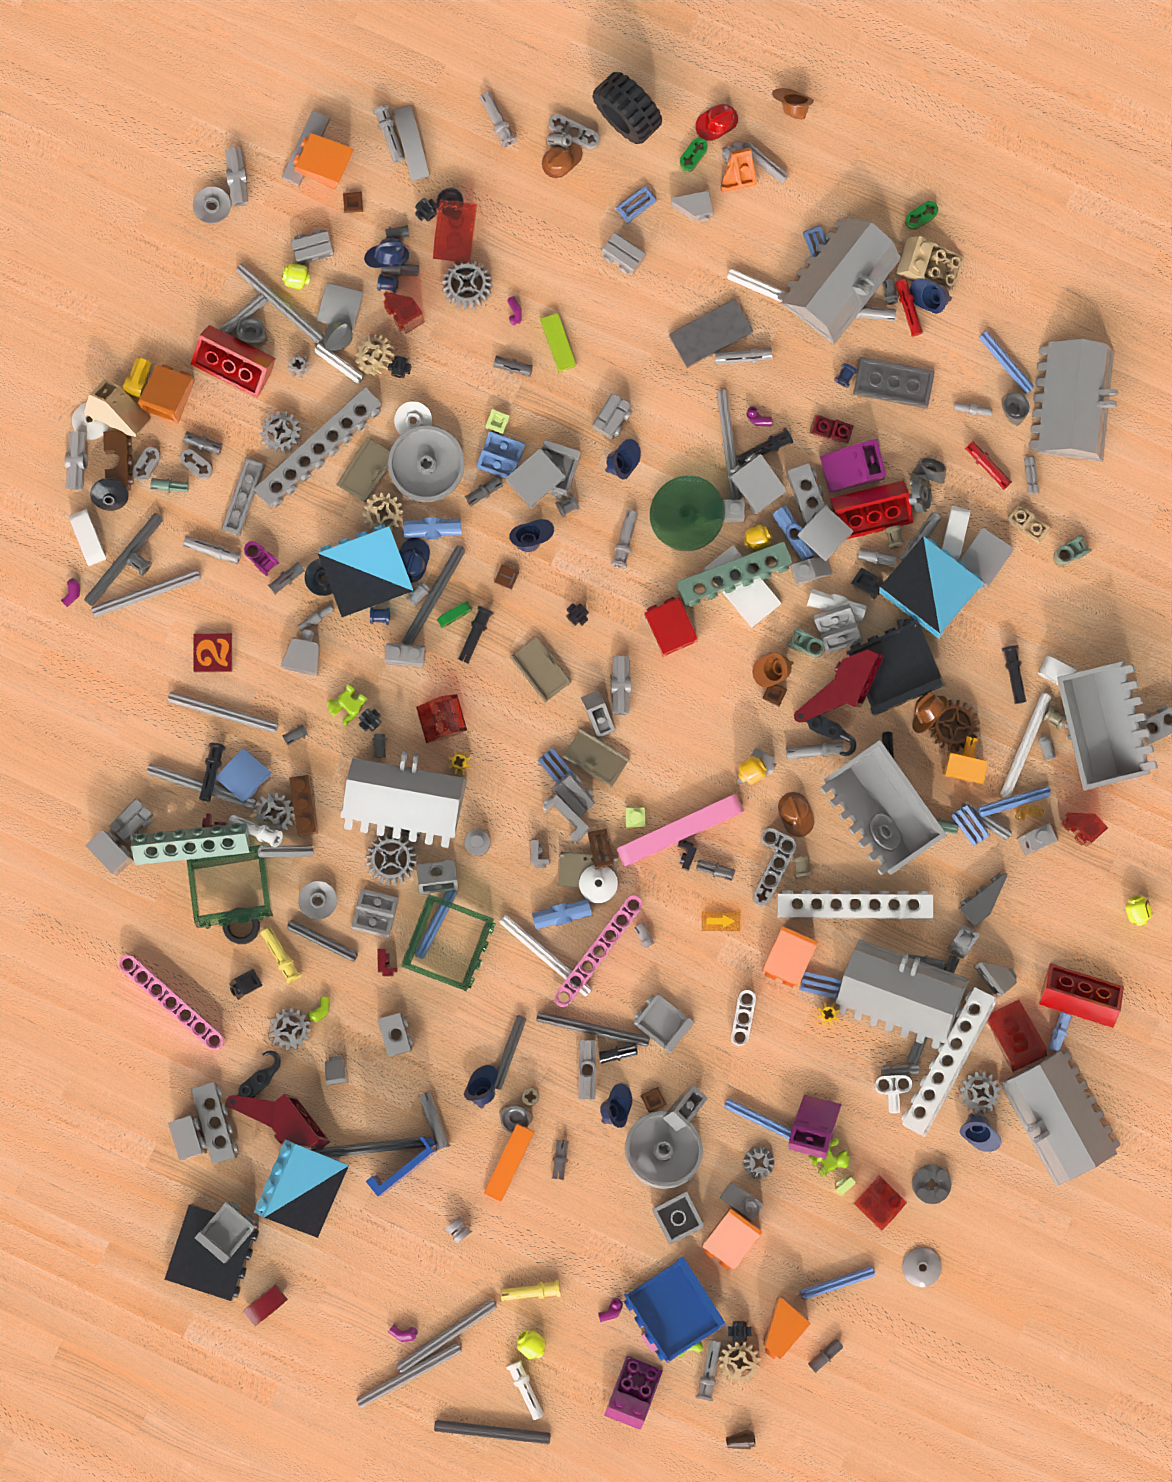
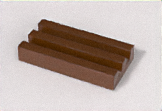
M607 829L588 832L595 870L599 869V867L607 868L609 865L610 867L614 866ZM601 834H603L607 854L609 858L608 861H605L602 843L600 839ZM592 836H596L601 862L597 860Z

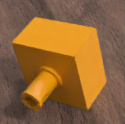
M966 736L963 753H947L943 770L945 776L980 784L984 783L988 761L974 756L977 738L972 739V737Z

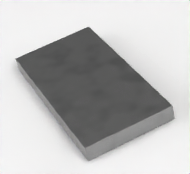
M734 299L670 333L669 337L686 368L752 334L753 330L737 301Z
M860 357L853 395L928 409L935 371Z

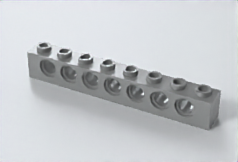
M365 387L254 488L255 493L270 509L278 507L284 501L282 498L287 494L291 495L298 488L297 485L301 481L305 482L308 480L315 468H321L328 456L332 457L339 451L338 447L340 445L348 443L357 430L361 431L368 424L367 421L371 417L375 418L380 414L381 403ZM360 407L366 409V413L363 415H358L356 411ZM346 420L352 421V425L349 428L343 427L342 424ZM331 433L338 434L336 440L331 441L328 439ZM321 445L324 447L322 453L314 452L317 446ZM302 459H310V464L302 466L300 464ZM295 471L296 477L288 479L286 477L287 473ZM275 484L282 485V489L279 492L272 490Z

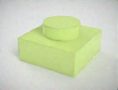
M492 409L485 428L503 435L510 416Z
M645 807L625 808L626 828L645 827Z
M844 1176L836 1183L838 1187L835 1190L842 1196L856 1182L852 1177L846 1178Z

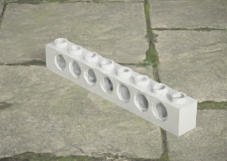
M782 890V894L777 895V918L932 919L933 895H928V891H917V895H909V891H897V894H890V891H878V894H870V891H859V894H851V891H839V894H832V891H820V894H812L810 890H803L801 894H793L792 890ZM794 899H799L802 902L801 909L797 910L792 907ZM814 899H818L822 904L818 910L813 909L811 906V901ZM856 899L859 901L860 908L858 910L850 907L851 900ZM874 899L879 902L877 910L870 908V900ZM831 900H839L841 903L840 909H833L830 905ZM890 900L898 902L899 907L897 910L889 908L888 903ZM909 900H915L918 903L916 910H911L908 907Z
M974 987L973 991L970 990L965 998L967 1002L964 1008L961 1007L956 1015L958 1019L955 1025L952 1024L946 1043H941L937 1059L932 1060L928 1076L923 1077L919 1093L914 1094L910 1110H906L902 1117V1125L923 1137H926L997 1003L995 997ZM973 1006H980L978 1014H971ZM964 1023L971 1024V1028L967 1032L962 1031ZM961 1040V1047L954 1049L953 1042ZM952 1057V1064L945 1066L944 1059ZM938 1074L944 1075L941 1083H935V1077ZM929 1091H934L935 1093L932 1100H926L925 1098ZM920 1108H924L926 1111L925 1115L918 1118L916 1115L917 1111Z

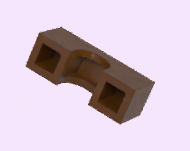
M123 431L103 432L105 453L119 456V463L115 468L105 469V478L116 479L122 482L128 490H131V485L134 484L133 473H130V466H133V457L129 455V447H132V437Z
M310 776L289 777L297 835L300 837L318 834Z

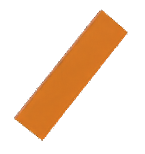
M517 1123L484 1194L500 1202L502 1201L535 1131Z

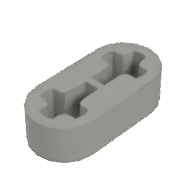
M146 448L135 464L133 475L138 481L148 480L158 465L161 455L156 448ZM153 452H155L154 455L156 456V458L151 459L149 463H147V461L149 460L147 454H152ZM146 465V468L144 470L146 472V475H141L139 477V473L137 472L138 469L142 470Z
M187 449L181 453V463L200 479L211 477L213 469L205 459L193 450ZM192 454V458L196 463L193 464L190 461L186 463L185 456H191ZM200 465L203 468L207 466L208 473L200 474L201 471L197 466Z

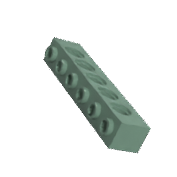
M781 542L680 580L676 586L684 606L689 605L693 607L700 604V600L705 598L712 600L718 597V593L724 591L726 594L733 592L739 585L743 584V587L753 584L755 579L761 578V580L771 577V573L788 571L792 565V560L785 543ZM772 558L776 564L768 566L765 560ZM755 565L758 571L751 573L748 571V566ZM733 571L738 572L740 578L734 580L730 577V573ZM719 578L722 581V585L719 587L714 586L712 580ZM696 585H702L705 591L703 593H697L694 590V587Z
M234 823L224 826L215 825L205 828L196 827L187 830L178 829L169 832L159 831L151 834L141 833L133 835L131 842L135 865L249 853L251 846L247 823Z

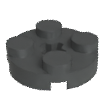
M917 474L910 478L912 494L909 495L910 505H914L918 513L927 512L926 509H930L932 493L931 488H927L926 483H930L926 474Z
M923 1166L913 1176V1192L924 1203H940L947 1198L951 1191V1178L948 1172L940 1166ZM930 1179H934V1182L937 1183V1187L935 1186L933 1190L926 1186Z

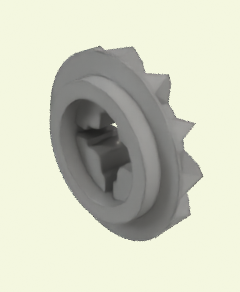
M752 1148L744 1157V1169L754 1178H764L774 1168V1157L765 1148ZM765 1156L762 1163L766 1168L764 1169L759 1166L753 1169L756 1163L752 1157L760 1159Z

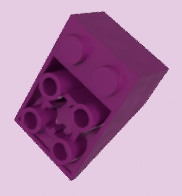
M877 439L861 442L820 456L829 493L881 481L886 477Z
M804 1094L788 1142L789 1150L827 1159L842 1104Z
M626 1356L604 1416L641 1430L663 1370Z

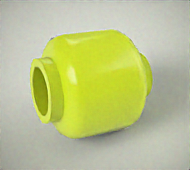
M289 263L288 266H284L281 280L284 281L287 287L302 289L304 284L308 285L310 274L307 273L306 266Z
M1135 896L1128 899L1125 909L1129 922L1137 923V926L1147 924L1148 920L1153 916L1149 900L1143 898V896Z
M525 1330L517 1338V1349L526 1358H540L544 1354L545 1339L535 1330Z

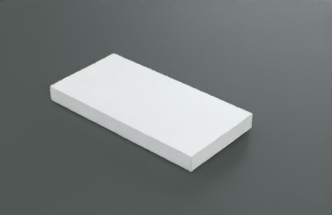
M732 545L706 566L704 571L743 556ZM749 565L748 571L751 573H756L754 569ZM733 571L730 573V577L738 580L740 574ZM719 578L712 580L717 587L722 585V581ZM761 578L753 580L754 583L743 587V584L739 585L733 592L727 594L725 591L722 592L751 628L782 604Z

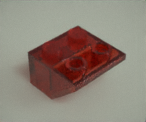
M389 292L383 294L385 299L383 301L384 308L389 315L393 314L394 323L399 331L403 330L407 334L425 323L423 313L412 297Z
M457 694L440 696L416 707L426 743L456 736L467 731Z
M1067 812L1060 818L1063 828L1068 832L1071 830L1075 835L1074 839L1081 846L1084 844L1087 847L1108 829L1103 821L1093 813Z
M880 1175L852 1202L880 1231L897 1216L907 1203Z

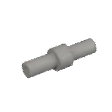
M957 402L954 404L953 410L968 412L970 415H992V409L979 407L978 404L970 403L968 405Z
M328 605L319 612L315 611L309 615L308 619L297 625L302 632L303 629L321 622L322 618L333 612L332 607Z

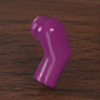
M512 296L508 298L507 302L514 314L509 317V321L514 326L522 321V308L516 297Z
M756 407L748 408L746 416L754 426H772V417H762L757 412Z
M74 578L67 581L68 594L61 599L66 607L80 596V584Z
M393 1324L388 1333L400 1342H409L416 1339L418 1330L415 1327H410L408 1330L401 1331Z

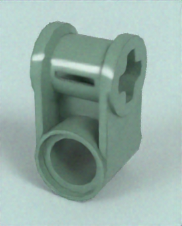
M1083 534L1061 546L1055 552L1054 561L1056 564L1064 566L1092 552V549L1086 545ZM1065 552L1068 555V559L1063 560L1059 553Z
M794 628L795 633L791 641L787 642L786 645L812 658L822 656L824 652L822 640L804 630ZM813 644H818L821 650L815 653L811 651L810 647Z

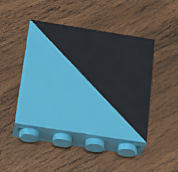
M385 524L375 527V532L368 534L367 531L356 534L357 538L350 541L348 537L338 541V546L332 547L329 544L320 548L321 552L318 553L342 618L414 591L390 526L385 527Z
M923 536L883 582L879 593L940 639L944 634L945 628L977 590L982 589L984 582L978 574H972L968 571L964 563L955 561L947 550L942 551L937 547V543L934 540Z
M285 1139L284 1144L280 1148L278 1158L272 1167L268 1181L264 1185L262 1195L256 1204L254 1213L318 1238L349 1165Z

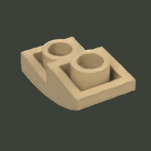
M1018 505L1008 518L1011 524L1038 544L1042 542L1051 530L1048 525L1037 519L1033 513L1021 505Z

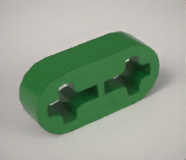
M694 139L680 158L682 170L692 171L704 157L708 146L704 139ZM700 144H702V149H703V150L699 149V150L697 151V153L695 154V153H694L695 150H696V146H695V145H700ZM692 156V165L688 164L686 166L684 159L689 160V158Z
M927 201L909 212L905 219L906 226L911 230H916L934 219L938 213L937 204L933 201ZM926 207L934 209L933 214L929 212L924 215L923 213L926 212ZM918 216H920V218L917 220V224H915L914 222L910 223L911 217L917 218Z
M465 601L441 615L437 621L441 628H444L473 609L469 602Z

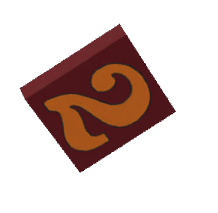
M232 633L193 634L194 673L232 672Z

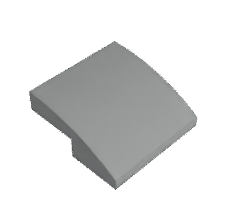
M327 282L317 321L327 324L341 321L347 323L351 330H354L364 292Z
M825 505L797 536L826 561L853 533V530Z
M850 603L813 615L827 653L863 642Z
M361 889L351 929L389 938L399 898Z

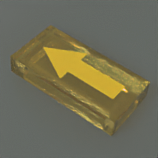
M701 912V931H740V912Z

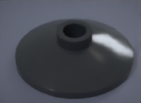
M105 478L94 483L90 491V497L92 502L100 509L114 511L125 506L129 493L122 482L112 478Z
M316 559L308 565L304 580L312 593L318 596H328L333 593L328 580L321 581V576L325 575L320 559Z

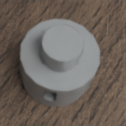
M473 830L466 835L464 845L470 854L482 856L489 851L490 839L484 831Z

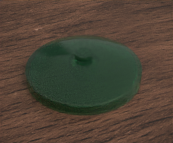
M686 475L668 481L657 491L650 507V523L655 535L666 546L678 551H694L705 547L717 537L725 520V504L721 494L709 481L698 476Z

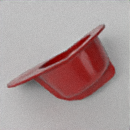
M727 104L712 107L698 117L695 127L697 134L706 141H713L722 137L736 127L738 123L737 112Z

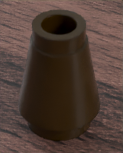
M746 1430L726 1437L727 1448L751 1450V1447H756L754 1432Z

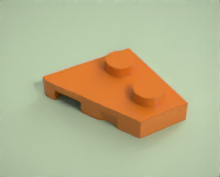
M750 147L731 152L720 186L722 193L757 185Z

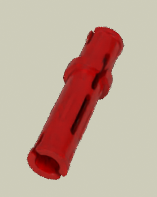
M907 279L899 280L895 284L897 285L900 295L899 302L903 305L911 336L921 335L923 331L914 306V296L910 292Z
M974 440L965 448L976 460L975 463L977 465L980 464L1003 490L1012 483L988 457L989 454L987 452L984 453Z

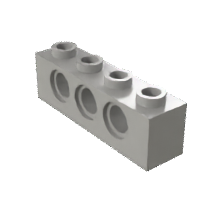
M809 463L787 470L786 474L805 526L825 505L828 507L827 503H823L821 496L824 494L821 486L816 484V471L814 467H810ZM808 482L811 488L804 490L801 487V483ZM814 499L817 502V506L814 508L809 507L807 501Z
M212 1082L192 1088V1094L212 1164L236 1158L238 1147L236 1141L232 1142L230 1134H233L231 1123L226 1121L225 1116L228 1115L226 1105L221 1103L220 1097L223 1094L220 1085ZM209 1098L215 1100V1107L213 1109L206 1107V1101ZM214 1117H218L221 1121L218 1128H214L211 1125V1120ZM221 1135L226 1139V1144L223 1147H219L216 1143L217 1137Z

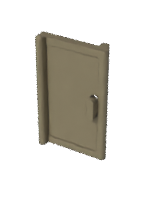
M367 437L336 485L365 503L388 468L390 451Z
M538 637L510 656L544 702H547L572 682Z
M582 728L579 729L578 734L563 756L566 760L610 787L614 785L622 770L630 761L629 757Z
M561 851L559 882L557 885L580 888L579 880L581 874L585 869L594 865L592 854ZM596 854L598 862H601L600 854ZM604 855L605 861H608V855ZM612 855L614 866L610 867L609 865L607 867L612 869L617 877L618 855ZM596 880L595 885L597 887H600L602 885V881Z

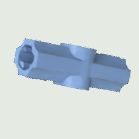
M787 506L778 509L772 514L785 534L786 540L792 545L801 561L811 559L817 554L801 538H792L789 532L791 530H796L800 533L802 527L798 525Z
M429 517L424 518V520L404 521L403 524L404 538L424 537L425 539H439L441 536H461V519L458 518L441 519Z
M588 899L570 904L563 903L552 906L547 910L532 913L536 929L552 925H563L573 922L572 920L592 915Z

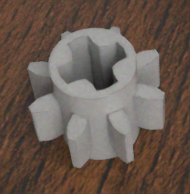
M295 354V358L288 359L291 366H288L287 370H293L292 377H295L297 374L303 378L302 374L305 372L309 373L307 366L311 364L309 361L305 362V355L298 357ZM297 363L301 364V369H297Z

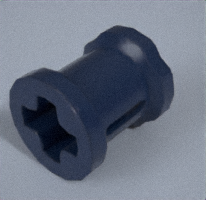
M379 274L377 290H390L393 293H397L399 277H385L383 274Z
M842 363V369L834 381L848 388L851 378L858 370L847 363Z
M371 607L370 624L377 622L389 625L390 608L385 610Z

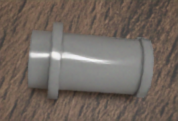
M566 132L562 134L550 133L547 136V141L552 142L547 143L550 146L559 145L566 148L571 145L572 137Z
M423 582L417 584L418 587L406 598L415 607L426 594H429L430 589Z
M1049 736L1038 739V745L1041 746L1044 760L1056 758L1051 743L1053 740Z
M644 922L633 928L642 942L641 946L647 948L655 943V938L651 937Z

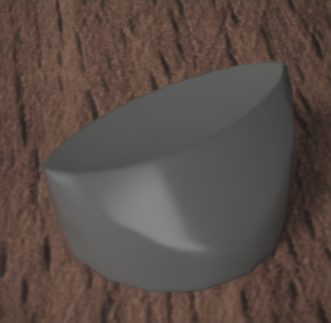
M246 318L238 323L234 335L235 338L246 343H263L268 341L265 327L258 319Z
M336 321L327 327L324 335L326 350H341L350 345L353 333L347 323Z
M1010 393L1002 397L1001 404L1006 417L1015 426H1019L1029 413L1030 406L1027 399L1019 393Z
M921 458L912 473L915 475L926 474L930 481L945 483L946 466L933 458Z
M518 1105L506 1106L499 1111L501 1124L510 1133H513L517 1123L528 1127L533 1120L532 1114L527 1109Z

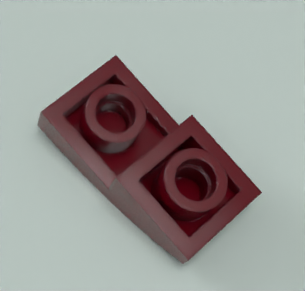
M816 414L809 433L848 444L854 425Z
M275 1284L256 1301L247 1306L243 1312L256 1326L288 1299Z

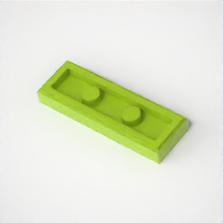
M558 313L540 318L558 373L576 367Z

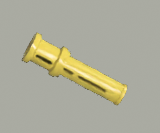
M269 927L263 930L260 934L278 962L277 968L286 977V983L290 984L299 979L302 974L298 973L293 964L294 960L285 953L272 928Z
M559 1279L549 1283L539 1281L537 1285L501 1288V1294L509 1293V1295L501 1296L502 1301L537 1296L541 1299L554 1295L561 1297Z

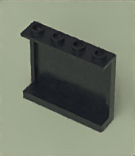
M909 620L902 624L903 627L897 630L895 627L885 631V635L878 637V635L872 636L867 639V643L863 645L860 643L854 644L846 652L847 655L852 656L865 650H875L885 655L867 694V699L871 706L870 710L874 716L945 686L922 628L917 621Z
M189 1204L164 1280L233 1301L234 1297L238 1298L241 1287L238 1284L240 1279L245 1277L247 1268L244 1266L246 1260L250 1261L253 1253V1249H251L252 1241L256 1242L259 1230H256V1227L228 1262L223 1263L195 1239L196 1235L203 1230L216 1212Z

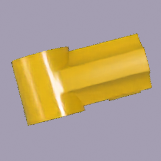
M136 357L130 376L126 377L123 384V389L126 393L141 397L152 367L151 362Z

